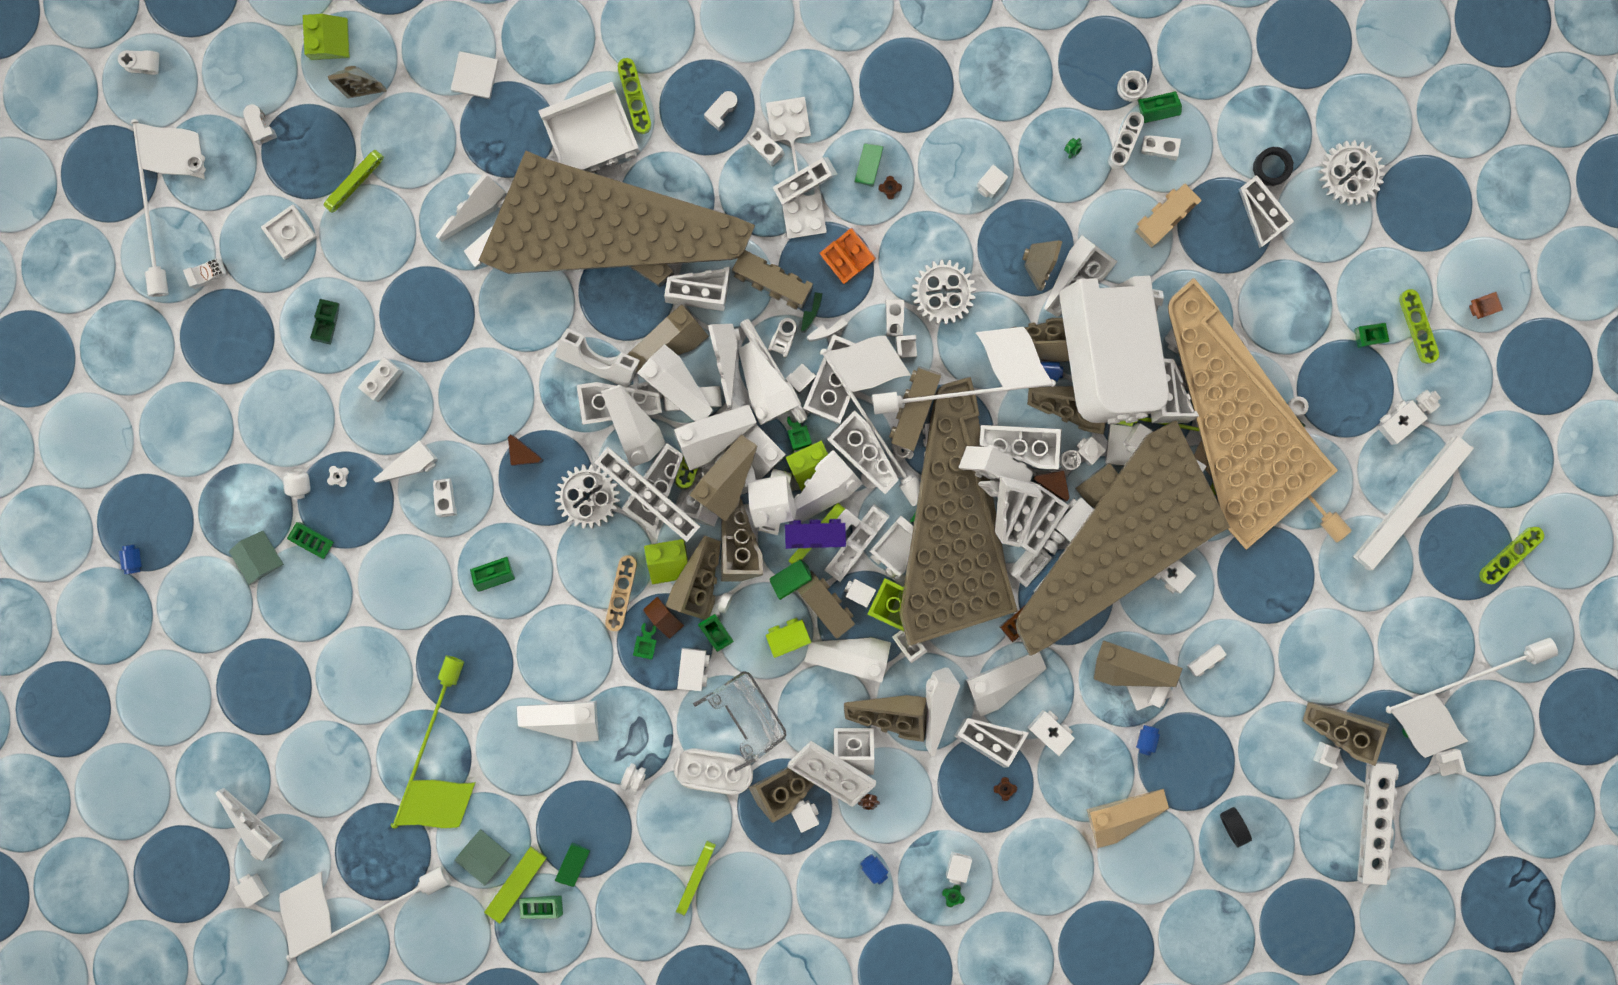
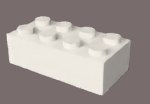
M833 334L827 351L846 348L856 343ZM824 357L803 410L840 425L851 397Z

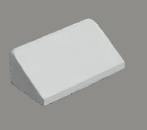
M1043 548L1037 556L1025 551L1008 572L1022 585L1027 587L1052 557Z

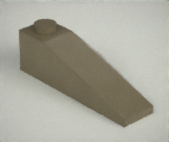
M347 66L344 68L345 70L328 76V80L348 99L387 92L386 87L359 67L356 68V66Z
M681 304L627 355L640 360L636 373H638L648 359L664 344L677 355H681L697 348L709 336Z
M1063 318L1046 319V323L1038 325L1033 322L1029 323L1028 327H1025L1034 343L1039 358L1054 362L1069 361Z
M741 499L728 521L725 522L721 519V582H741L763 575V555L756 542L755 534L752 531Z
M704 535L674 583L665 607L703 620L710 617L715 604L713 590L714 584H717L715 569L719 564L721 541Z
M786 767L748 788L758 807L774 823L791 813L794 807L807 795V792L815 784Z

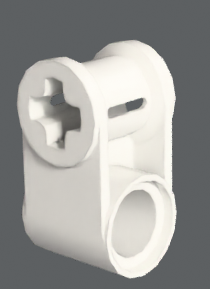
M125 50L119 54L118 62L130 73L157 75L159 74L160 54L148 50Z
M790 318L781 320L770 342L768 351L773 350L783 354V357H787L797 331V325L794 320ZM786 322H790L794 326L790 333H785L782 329Z

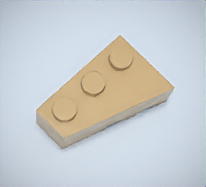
M1183 184L1177 191L1172 189L1165 196L1168 200L1163 205L1159 202L1151 210L1153 214L1149 218L1144 216L1137 223L1139 228L1135 232L1151 248L1202 201L1186 184Z

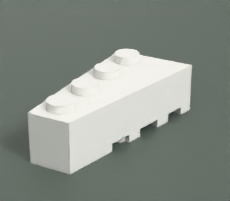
M666 443L643 476L667 498L683 454ZM630 495L622 510L655 532L659 518L633 495Z

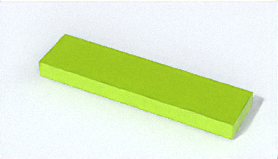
M530 846L484 913L500 924L547 857Z

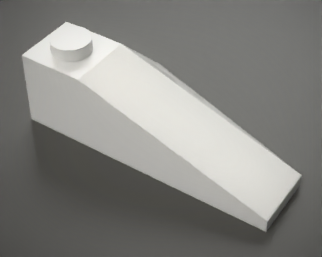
M665 344L638 371V374L692 420L698 421L707 418L713 412L681 358Z
M733 401L732 408L728 409L727 404H725L717 413L727 412L739 408V406ZM757 424L743 434L744 437L758 446L752 467L756 480H760L786 454Z
M596 701L517 706L518 727L577 742L599 741Z

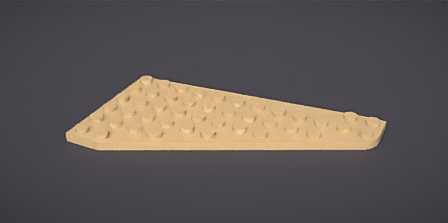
M1192 278L1171 297L1168 304V314L1193 409L1199 415L1196 421L1218 504L1230 526L1228 530L1247 550L1338 470L1316 445L1222 315L1209 294L1195 278Z

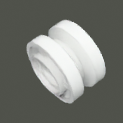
M1139 71L1126 72L1117 85L1119 96L1129 102L1140 99L1147 89V80ZM1129 82L1135 83L1136 86H1137V89H1136V90H1131V89H1129L1128 83H1129Z
M631 763L623 775L620 789L626 791L630 788V793L636 795L645 779L646 769L641 767L637 770L636 765Z

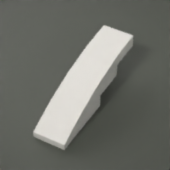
M874 504L846 540V547L840 548L825 568V571L841 582L887 521L889 515Z

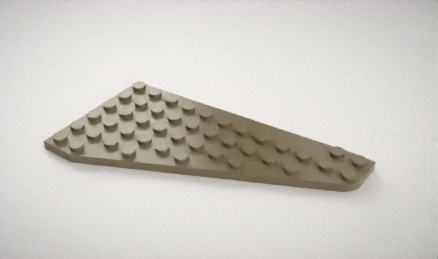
M525 151L478 261L507 274L734 260L744 253L755 225L731 215L545 159Z
M971 377L946 383L938 388L935 395L974 391ZM976 394L934 399L900 609V618L908 646L1018 612L1007 574L1002 543L995 533L996 510L994 499L978 485L980 481H990V479L983 475L981 478L975 476L976 472L973 470L959 469L966 446L984 447L980 445L981 429L978 418L980 415Z
M1176 420L1145 436L1018 615L1016 629L1029 656L1049 647L1213 536L1230 528Z

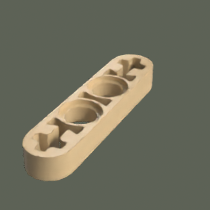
M631 555L623 556L618 564L605 622L606 627L611 631L620 630L625 622L637 569V561ZM628 558L633 563V567L628 569V573H632L631 577L620 575V571L625 572L626 566L623 565V561H627ZM621 578L628 579L629 586L627 589H621L618 586V581ZM617 597H621L625 601V605L621 609L614 606V600ZM611 610L623 612L622 616L618 614L617 621L620 622V625H616L615 628L612 627V623H609L615 617V613L611 614Z

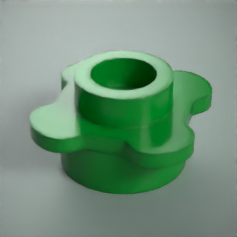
M1072 138L1066 144L1064 151L1069 154V159L1077 156L1082 150L1081 139L1078 138L1076 140Z
M957 884L953 888H945L942 891V895L946 898V905L950 908L965 901L964 896L960 892L961 887Z

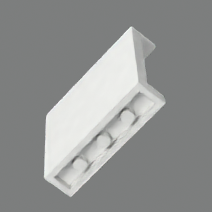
M613 82L539 110L559 163L596 173L600 170V167L605 165L608 167L614 166L619 163L618 160L634 158L640 152Z

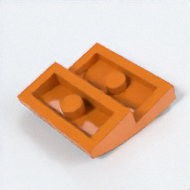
M850 228L819 253L843 284L847 283L877 259L853 228Z

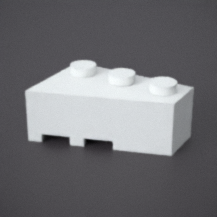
M1257 175L1239 189L1259 248L1263 247L1294 222Z

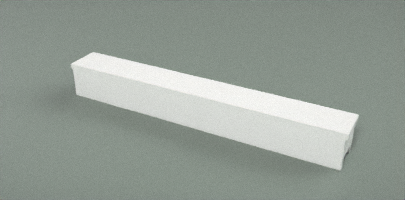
M1459 436L1456 438L1451 437L1353 555V558L1361 563L1366 570H1374L1474 447L1467 444Z

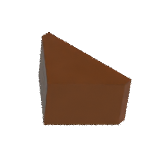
M510 434L508 436L512 466L537 464L544 461V459L514 435Z
M1064 470L1033 477L1032 480L1064 502L1069 500Z
M657 596L643 611L651 622L670 639L684 624L668 607H665L666 605Z

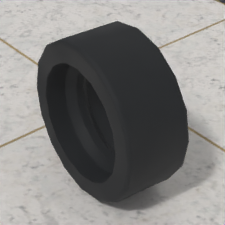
M1270 147L1256 157L1253 163V172L1264 185L1277 186L1290 177L1294 162L1287 150L1281 147ZM1276 155L1283 160L1285 170L1280 177L1270 178L1263 172L1262 162L1267 156Z
M1235 807L1220 814L1222 823L1237 848L1252 841L1251 834Z

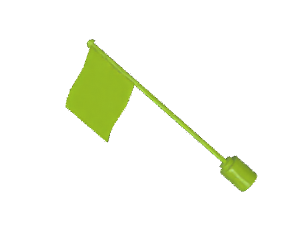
M446 655L438 675L443 688L395 820L391 823L393 829L398 828V825H422L436 828L460 827L476 782L454 783L441 780H413L446 688L452 687V685H456L465 663L459 658Z

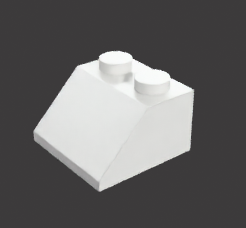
M787 475L748 482L749 507L755 528L794 521L797 508Z
M834 728V755L864 774L874 775V728Z

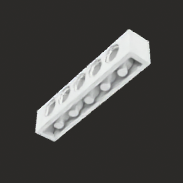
M609 447L595 460V464L686 542L700 528L698 523Z
M1377 762L1376 766L1368 763L1366 765L1357 880L1362 883L1387 885V880L1390 879L1391 872L1390 868H1388L1389 860L1392 858L1390 840L1394 836L1392 820L1395 819L1393 803L1397 798L1395 780L1398 779L1399 775L1398 768H1396L1397 765L1393 763ZM1385 778L1386 783L1380 788L1378 785L1379 780ZM1380 798H1383L1384 804L1382 807L1378 808L1377 801ZM1382 818V825L1376 828V820ZM1380 838V845L1374 847L1375 839ZM1378 858V866L1372 867V861Z

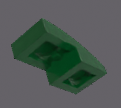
M815 292L812 312L804 311L801 327L802 333H805L814 322L821 305L823 293Z
M319 299L314 315L316 320L310 336L312 341L331 345L338 318L339 303Z

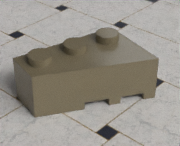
M811 570L812 581L800 587L797 591L834 637L838 639L855 625L851 619L854 615L847 607L843 609L840 606L842 601L837 594H831L828 591L830 586L824 578L820 580Z

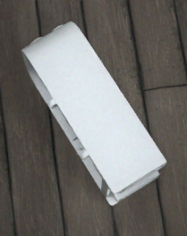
M1133 276L1112 288H1099L1098 278L1079 279L1060 290L1059 297L1075 401L1081 416L1093 423L1108 422V424H1117L1120 421L1132 423L1137 422L1138 419L1146 418L1148 414L1163 408L1169 398V388L1151 276Z

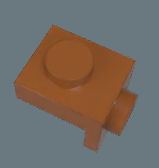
M1497 291L1471 300L1472 305H1469L1473 317L1477 316V319L1503 310Z

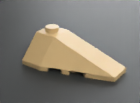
M1164 789L1087 809L1096 847L1100 848L1118 843L1169 809Z

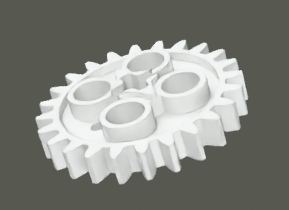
M1356 140L1352 141L1351 145H1349L1348 141H1345L1343 146L1339 143L1336 145V149L1331 148L1329 150L1330 154L1324 155L1327 161L1320 163L1325 168L1319 170L1320 174H1324L1319 181H1325L1326 184L1322 186V189H1329L1326 195L1334 194L1333 201L1340 198V204H1343L1347 200V205L1350 206L1354 200L1355 204L1359 205L1361 200L1365 203L1368 201V197L1373 198L1375 196L1374 192L1380 191L1377 185L1383 184L1384 181L1379 178L1385 175V173L1380 172V169L1384 168L1385 165L1378 164L1382 157L1375 158L1378 151L1371 153V145L1364 148V142L1357 146ZM1349 155L1355 156V164L1350 162ZM1362 161L1365 162L1353 176L1348 178L1342 185H1339V181L1347 176L1351 170L1356 168ZM1334 168L1341 170L1342 175L1340 177L1335 175ZM1362 170L1369 172V178H1365L1362 175ZM1348 183H1352L1354 185V191H1350L1348 189Z
M940 260L938 266L933 261L932 268L925 265L926 272L920 270L921 278L915 277L914 279L918 284L912 285V288L917 290V292L911 294L913 297H917L913 304L920 305L917 311H924L922 317L930 315L929 322L936 318L937 324H939L941 319H943L945 325H947L948 319L955 323L956 316L959 319L963 318L961 312L969 313L966 306L973 307L969 300H975L976 297L971 295V293L975 292L976 288H972L970 285L975 281H968L971 273L964 274L965 267L959 270L958 262L953 267L951 266V260L948 261L947 265H944L943 260ZM955 277L958 280V285L950 286L948 278ZM935 278L938 281V286L931 288L928 285L929 279ZM942 288H945V291L961 290V293H947L945 297H943L942 293L926 294L929 291L939 292ZM957 297L960 301L959 305L952 306L949 303V298ZM937 298L940 301V306L936 308L931 307L929 300Z
M582 465L581 471L577 467H574L575 473L567 471L569 477H561L564 484H557L562 489L555 492L560 495V498L556 499L555 502H561L562 504L557 509H564L561 516L565 517L568 515V523L575 520V527L582 523L583 529L586 528L587 523L593 529L594 523L600 527L601 520L606 523L609 522L606 516L614 517L611 510H618L614 502H620L619 499L615 498V495L620 494V491H614L618 484H612L613 478H607L608 474L605 471L601 473L600 467L594 471L593 465H590L589 470H587L585 465ZM588 477H592L595 481L592 488L585 486V480ZM599 485H602L599 491L590 496L591 501L585 500L577 508L573 507L577 502L585 498V492L591 493ZM576 489L579 497L573 501L570 499L569 493L571 490ZM600 493H604L607 496L604 504H599L597 501V496ZM584 505H588L591 508V513L588 516H584L581 513V508Z

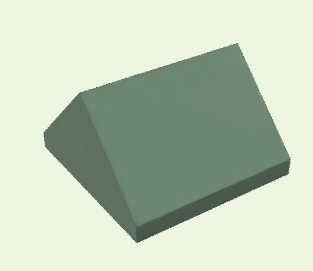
M264 531L239 541L229 550L249 585L284 565Z
M480 829L463 848L455 861L485 886L511 854Z

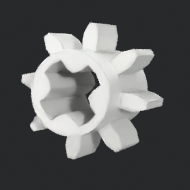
M1425 390L1416 397L1418 401L1416 405L1423 413L1426 411L1430 414L1440 406L1438 400L1441 397L1436 391L1430 393L1428 390Z

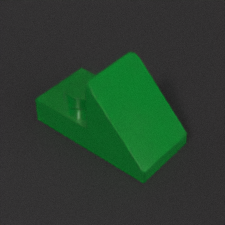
M1386 323L1365 325L1354 329L1358 348L1390 342Z
M713 614L698 624L716 652L734 642L718 615Z

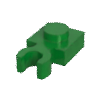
M790 416L787 417L788 425L793 428L788 430L793 451L811 446L812 442L807 425L801 427L802 423H798V421L793 423Z
M643 623L641 626L643 637L637 636L633 656L653 660L657 640L651 638L656 633L657 627L653 625V630L648 632L645 629L646 623Z

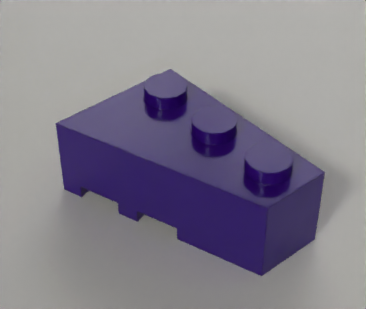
M829 519V523H821V520H809V524H801V520L789 521V524H785V549L846 547L845 523H841V519Z

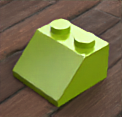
M327 14L302 15L304 54L310 60L350 58L347 18Z
M822 440L785 457L801 492L806 487L804 485L806 480L811 479L815 474L817 464L828 455Z
M679 539L644 546L652 585L676 581L688 562L685 540Z
M884 578L868 615L904 632L900 618L904 587Z
M796 617L786 621L787 625L780 628L779 625L768 629L769 633L766 634V638L774 658L811 643L803 619L798 620Z

